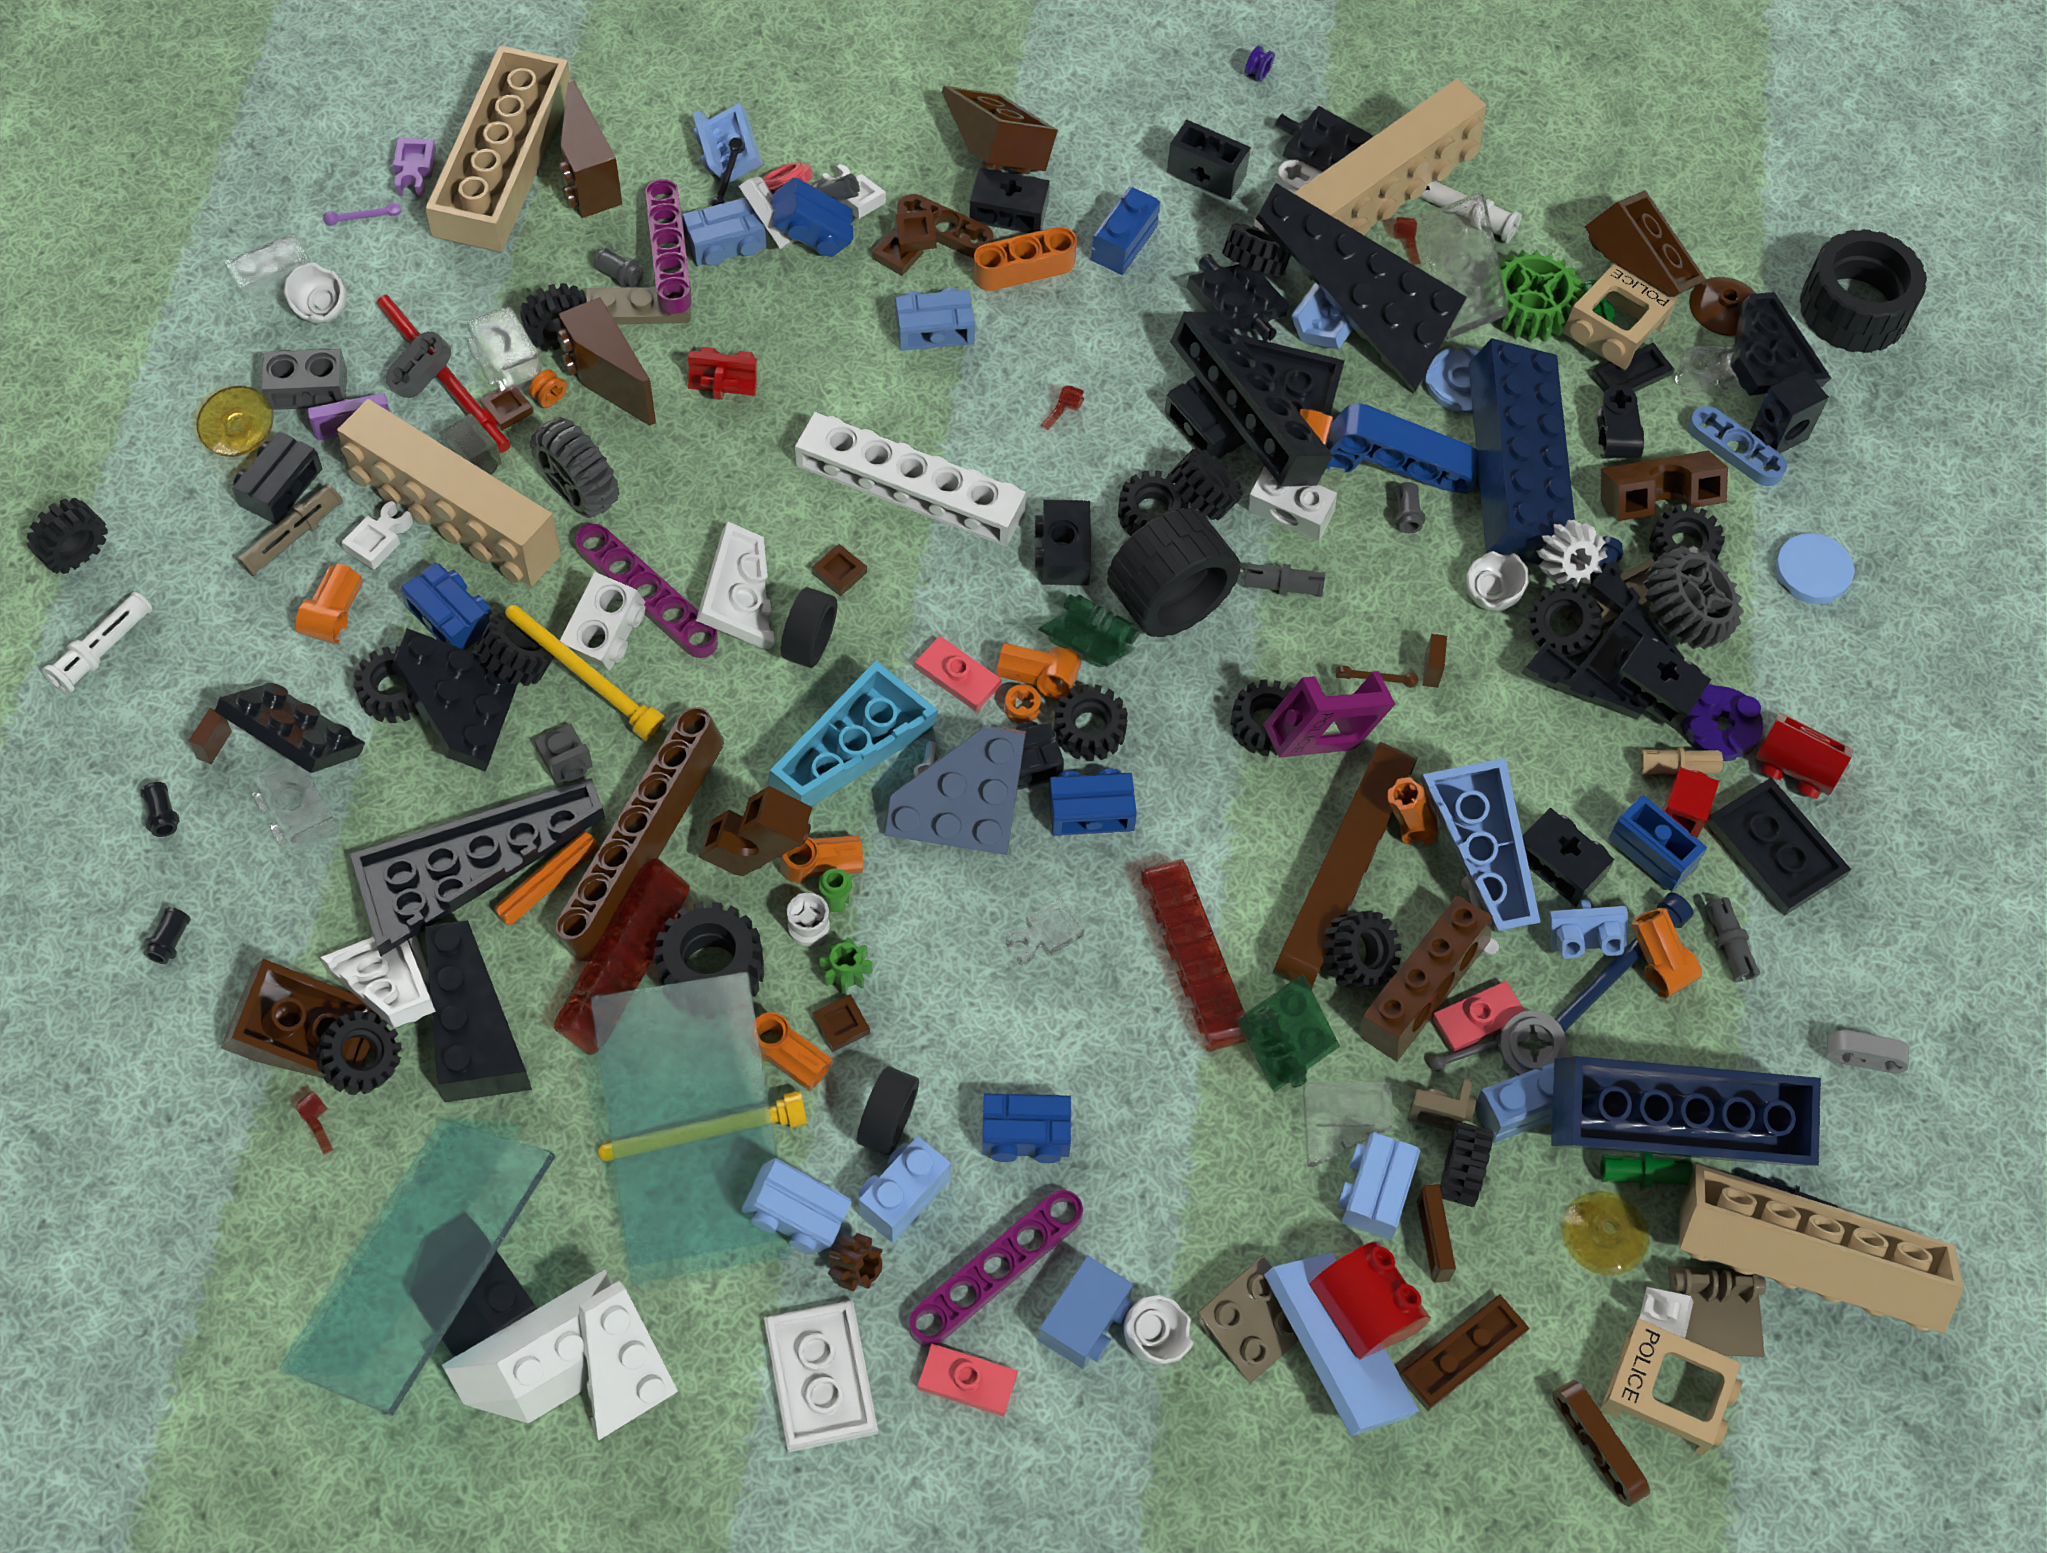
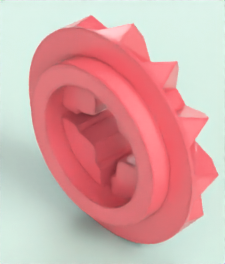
M793 162L771 171L762 179L772 195H774L775 191L793 177L805 183L809 182L813 177V172L809 164Z

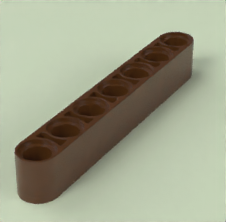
M702 707L690 708L678 717L555 924L556 933L577 960L586 962L594 960L605 950L724 745V738L706 709Z
M1381 741L1379 742L1282 948L1273 970L1274 975L1312 991L1316 977L1320 974L1324 965L1323 956L1329 955L1328 949H1322V942L1330 940L1329 937L1324 935L1326 928L1333 927L1330 922L1334 918H1340L1339 915L1346 914L1349 906H1351L1361 885L1362 877L1367 872L1374 857L1378 842L1382 839L1391 820L1390 817L1393 810L1388 802V789L1396 784L1397 779L1407 778L1412 774L1418 759L1417 756Z

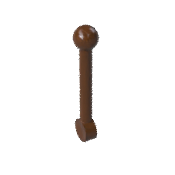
M1338 666L1336 668V678L1367 679L1372 673L1352 670L1349 666ZM1412 672L1405 675L1380 673L1383 680L1387 682L1404 683L1409 688L1415 687L1418 684V676Z

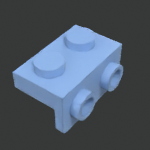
M740 103L711 119H708L700 110L693 113L696 123L693 132L697 141L703 147L704 154L701 155V159L706 170L711 175L716 174L722 180L732 151L729 148V142L735 137L740 138L745 143V149L737 156L729 182L763 165L747 111Z
M1315 282L1292 315L1300 341L1310 345L1339 349L1353 328L1325 297L1326 293Z

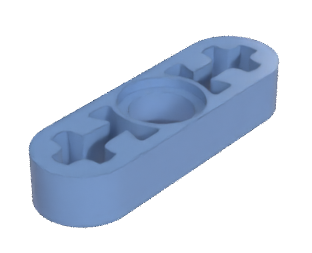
M1703 406L1694 411L1688 424L1689 433L1694 439L1762 486H1774L1781 481L1787 469V462L1783 455L1769 445L1766 446L1762 440L1714 407ZM1707 421H1710L1713 424V426H1708L1707 428H1704L1700 425L1701 423H1706ZM1722 431H1725L1722 439L1719 440L1717 436H1720ZM1730 441L1740 442L1745 446L1746 452L1736 453L1728 447L1727 443ZM1753 452L1758 454L1757 457L1754 456L1752 462L1749 461ZM1768 464L1774 467V469H1770L1767 472L1762 469V466L1765 467Z

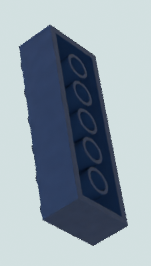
M1491 338L1469 362L1476 449L1478 450L1477 462L1486 553L1494 551L1502 555L1514 553L1522 561L1540 565L1544 559L1539 557L1537 551L1547 546L1542 536L1548 535L1552 537L1554 535V524H1560L1565 527L1568 520H1575L1558 359L1556 354Z
M1582 1056L1555 1058L1551 1146L1786 1166H1819L1821 1078Z

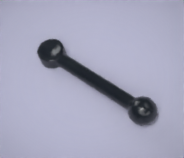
M738 137L733 138L729 142V148L732 151L717 196L711 200V207L725 203L723 198L737 156L745 149V143Z

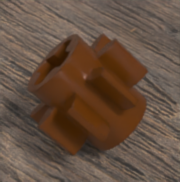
M856 1233L852 1239L842 1235L840 1236V1242L836 1243L831 1251H829L828 1264L830 1270L828 1275L839 1279V1287L853 1292L857 1285L869 1289L871 1283L880 1275L882 1271V1258L880 1255L883 1251L881 1248L871 1245V1237Z

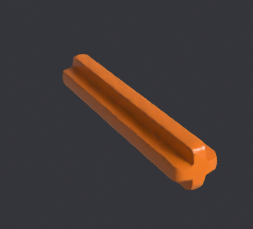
M586 831L576 836L495 906L494 909L498 918L506 925H512L598 851L599 847L595 838Z

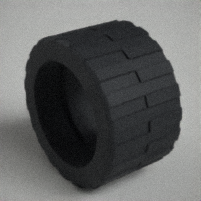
M1862 229L1856 231L1849 230L1843 234H1837L1822 246L1806 279L1800 295L1801 314L1804 316L1808 327L1816 333V336L1830 343L1831 346L1854 353H1872V351L1884 350L1889 345L1895 344L1901 335L1904 334L1925 294L1927 276L1923 269L1924 265L1910 247H1907L1898 238L1887 235V233ZM1855 279L1866 282L1877 288L1887 298L1888 302L1877 303L1859 299L1847 292L1838 280Z
M1181 508L1172 512H1166L1156 519H1152L1134 532L1122 544L1108 568L1107 584L1143 632L1151 637H1166L1193 627V625L1205 619L1212 611H1215L1236 585L1241 566L1239 558L1201 511L1193 508Z

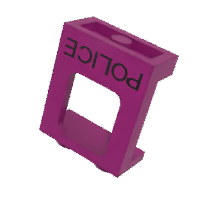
M1379 671L1372 672L1353 694L1325 696L1315 676L1302 677L1263 725L1279 758L1349 751L1357 748L1396 704ZM1335 721L1340 734L1323 735Z

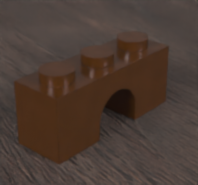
M1707 450L1602 468L1600 500L1603 507L1617 521L1655 515V501L1678 500L1687 506L1693 505L1695 506L1694 508L1726 503L1728 466Z
M768 786L749 797L744 816L727 810L709 821L698 857L734 875L743 877L805 843L811 830V825L808 821L812 807Z

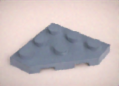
M985 725L912 780L898 788L890 796L885 836L1007 855L1026 731Z

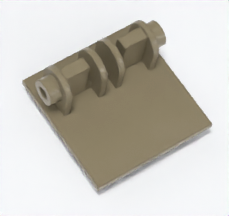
M1263 1255L1197 1312L1201 1317L1197 1322L1199 1329L1206 1336L1214 1335L1237 1369L1250 1384L1299 1341L1264 1274L1272 1266Z
M1668 1266L1670 1292L1691 1296L1694 1301L1685 1339L1724 1356L1765 1357L1759 1295H1764L1766 1292L1765 1277H1759L1755 1273L1746 1275L1727 1268Z

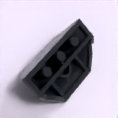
M468 1214L429 1239L412 1296L453 1357L458 1356L537 1309L487 1235Z

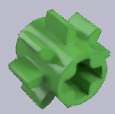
M847 937L845 942L837 945L831 942L828 943L830 957H821L819 960L820 969L828 971L825 974V985L829 986L835 982L841 986L843 994L847 992L848 987L855 984L859 988H864L862 973L870 974L873 972L872 961L864 960L867 957V946L862 945L858 948L855 944L851 943L850 937Z

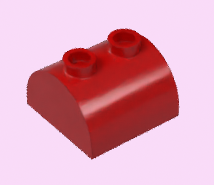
M1780 712L1755 759L1762 762L1759 770L1764 774L1781 780L1785 773L1799 781L1795 787L1798 791L1818 799L1821 792L1828 796L1831 794L1852 758L1853 749Z
M1378 1241L1365 1244L1346 1254L1309 1283L1359 1360L1415 1335L1431 1319L1421 1304L1422 1300L1419 1292L1413 1286L1407 1284L1395 1266L1396 1262L1393 1254L1385 1247H1382Z

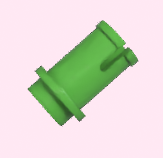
M830 869L821 875L819 890L823 895V899L827 902L829 911L841 912L847 908L845 903L849 904L850 902L848 894L852 889V879L844 870Z

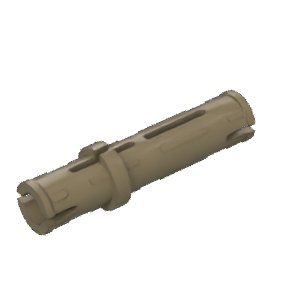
M325 484L320 491L302 505L300 503L294 505L291 508L292 513L268 531L242 555L237 556V562L252 577L255 576L260 569L284 552L286 548L308 530L311 532L315 531L319 527L318 522L338 505H341L343 499L331 485ZM317 507V510L313 514H311L297 527H294V524L296 522H298L302 517L309 513L313 508ZM284 532L286 533V536L282 538L279 542H277L273 547H271L267 552H262L263 549L270 545Z

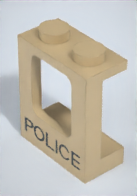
M1614 263L1573 306L1562 333L1626 370L1635 351L1654 330L1660 332L1668 323L1678 298L1671 296ZM1605 297L1606 301L1637 318L1639 321L1630 330H1623L1594 313L1593 309Z
M1638 1318L1628 1331L1600 1410L1615 1417H1618L1622 1411L1697 1444L1694 1452L1704 1455L1713 1445L1719 1447L1725 1437L1729 1421L1724 1420L1723 1416L1727 1404L1733 1406L1740 1393L1742 1381L1736 1377L1741 1363ZM1665 1355L1676 1356L1720 1377L1705 1422L1654 1399L1652 1390Z

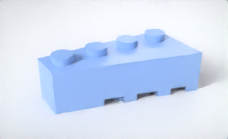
M1506 758L1423 774L1420 780L1484 911L1493 916L1492 928L1494 931L1541 923Z

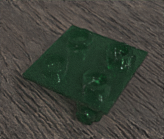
M1070 594L1063 605V608L1068 610V612L1038 628L1040 632L1049 636L1048 639L1051 643L1062 648H1072L1083 654L1082 658L1086 662L1097 667H1108L1135 650L1136 647L1132 646V644L1136 641L1139 631L1134 628V623L1118 615L1114 616L1113 612L1108 611L1099 627H1097L1104 607L1099 605L1094 610L1096 603L1080 594L1076 597Z
M1301 974L1236 1019L1273 1092L1278 1091L1288 1083L1293 1088L1305 1084L1308 1080L1306 1077L1308 1069L1340 1047L1304 974Z

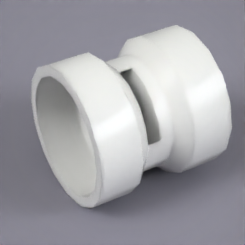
M815 893L799 894L790 901L787 907L788 931L793 941L806 947L822 943L828 936L830 929L827 902Z

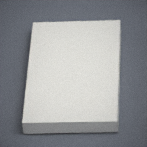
M853 1300L764 1317L788 1452L878 1434Z

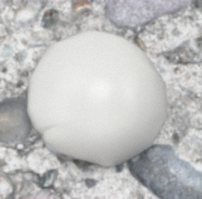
M308 263L296 267L286 278L284 294L292 310L303 320L317 324L328 323L336 319L344 309L347 291L342 280L338 278L334 271L323 268L317 263ZM315 305L318 306L321 310L315 309Z
M1494 551L1483 555L1482 558L1474 561L1466 574L1468 595L1479 607L1492 611H1502L1518 603L1529 583L1528 568L1520 557L1514 553L1502 555ZM1501 591L1500 594L1496 596L1487 595L1490 593Z
M1159 1294L1139 1299L1125 1316V1343L1137 1359L1149 1364L1163 1365L1177 1362L1182 1359L1193 1345V1340L1190 1339L1191 1318L1181 1310L1180 1306L1173 1299ZM1162 1332V1335L1158 1340L1150 1342Z

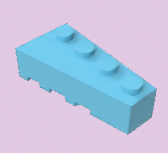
M875 661L770 769L767 787L771 786L812 807L934 728L938 709L878 661Z

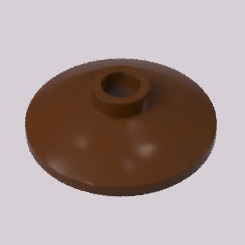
M1709 278L1693 289L1690 296V309L1695 319L1706 329L1721 335L1736 336L1741 304L1750 294H1756V292L1747 284L1733 278Z

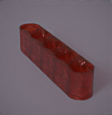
M654 858L649 860L636 874L555 1019V1031L587 1055L600 1051L611 1037L654 958V948H658L656 939L659 932H665L664 923L669 918L675 920L677 911L681 909L690 891L689 883L660 859Z
M1177 859L1142 869L1141 879L1143 887H1148L1152 899L1148 900L1157 924L1162 923L1166 935H1162L1167 950L1171 960L1176 959L1180 969L1176 973L1185 996H1190L1194 1008L1190 1010L1199 1033L1205 1034L1208 1045L1205 1046L1206 1051L1210 1053L1250 1041L1251 1034L1246 1014L1185 861Z

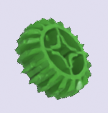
M1523 249L1517 256L1509 253L1504 261L1498 260L1494 269L1488 274L1483 292L1484 300L1486 301V312L1492 313V323L1503 321L1501 325L1502 332L1510 328L1515 329V339L1522 332L1528 334L1530 342L1536 337V334H1539L1544 342L1550 338L1551 334L1559 338L1573 306L1584 295L1582 279L1576 277L1575 268H1565V259L1560 261L1553 260L1552 252L1546 257L1541 256L1538 249L1532 255H1528ZM1510 284L1515 288L1513 294H1510L1507 288ZM1556 294L1561 301L1558 305L1553 301Z

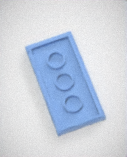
M1332 1252L1272 1267L1264 1274L1351 1437L1405 1420L1419 1411L1386 1349L1359 1360L1310 1287L1309 1283L1337 1261Z

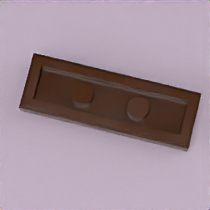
M1499 1294L1400 1372L1399 1375L1404 1384L1425 1409L1429 1411L1526 1334L1530 1328L1502 1295Z

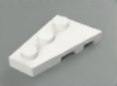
M727 522L720 536L696 621L757 647L771 649L775 643L774 633L770 631L768 616L771 614L770 600L766 597L765 580L768 578L763 536Z
M374 937L320 957L327 972L393 1028L417 1021L423 1016L436 1012L408 940L381 957Z
M620 1280L579 1304L581 1332L585 1348L584 1355L587 1358L589 1374L587 1389L593 1412L591 1426L594 1436L598 1441L678 1392L626 1288Z

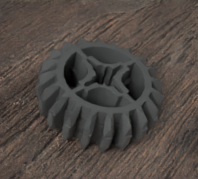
M558 417L540 426L537 429L538 431L531 435L530 448L532 449V456L537 461L536 466L541 470L544 475L543 478L548 481L551 488L576 512L579 511L586 518L595 517L600 513L603 514L611 508L612 504L618 500V495H620L618 480L613 476L614 470L608 465L607 458L602 455L599 446H596L590 436L586 435L581 427L575 426L571 420Z
M1682 545L1659 556L1657 561L1651 565V568L1646 571L1648 578L1644 585L1649 591L1645 598L1653 605L1649 611L1657 614L1659 618L1658 624H1663L1667 628L1668 636L1676 635L1680 645L1688 643L1692 649L1701 647L1704 650L1714 647L1718 643L1727 640L1735 632L1736 627L1741 624L1739 616L1743 613V609L1738 603L1742 600V597L1735 592L1734 588L1737 584L1730 581L1728 577L1729 571L1724 572L1720 567L1719 559L1711 560L1707 551L1700 553L1695 546L1686 548Z

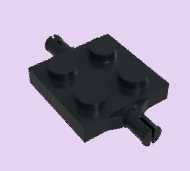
M1319 105L1308 119L1300 123L1281 113L1275 123L1276 128L1292 135V139L1285 146L1282 156L1289 160L1304 162L1322 172L1374 137L1372 134Z
M1210 254L1201 257L1199 266L1205 272L1190 275L1186 287L1207 312H1220L1233 329L1252 328L1257 331L1263 341L1267 342L1274 339L1277 331L1270 325L1269 321L1285 317L1289 304L1259 270L1254 271L1250 267H1244L1239 264L1222 267Z

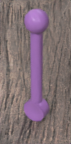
M392 202L386 208L341 214L329 211L324 215V222L332 226L338 221L381 215L398 216L401 213V207L398 203Z

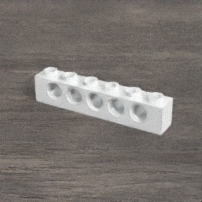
M814 412L795 445L796 467L1007 547L1025 512L1026 492L1020 490L1015 485L988 478L977 470H967L951 464L940 456H930L914 450L908 444L896 443L885 439L871 430L856 428L834 416L827 417Z

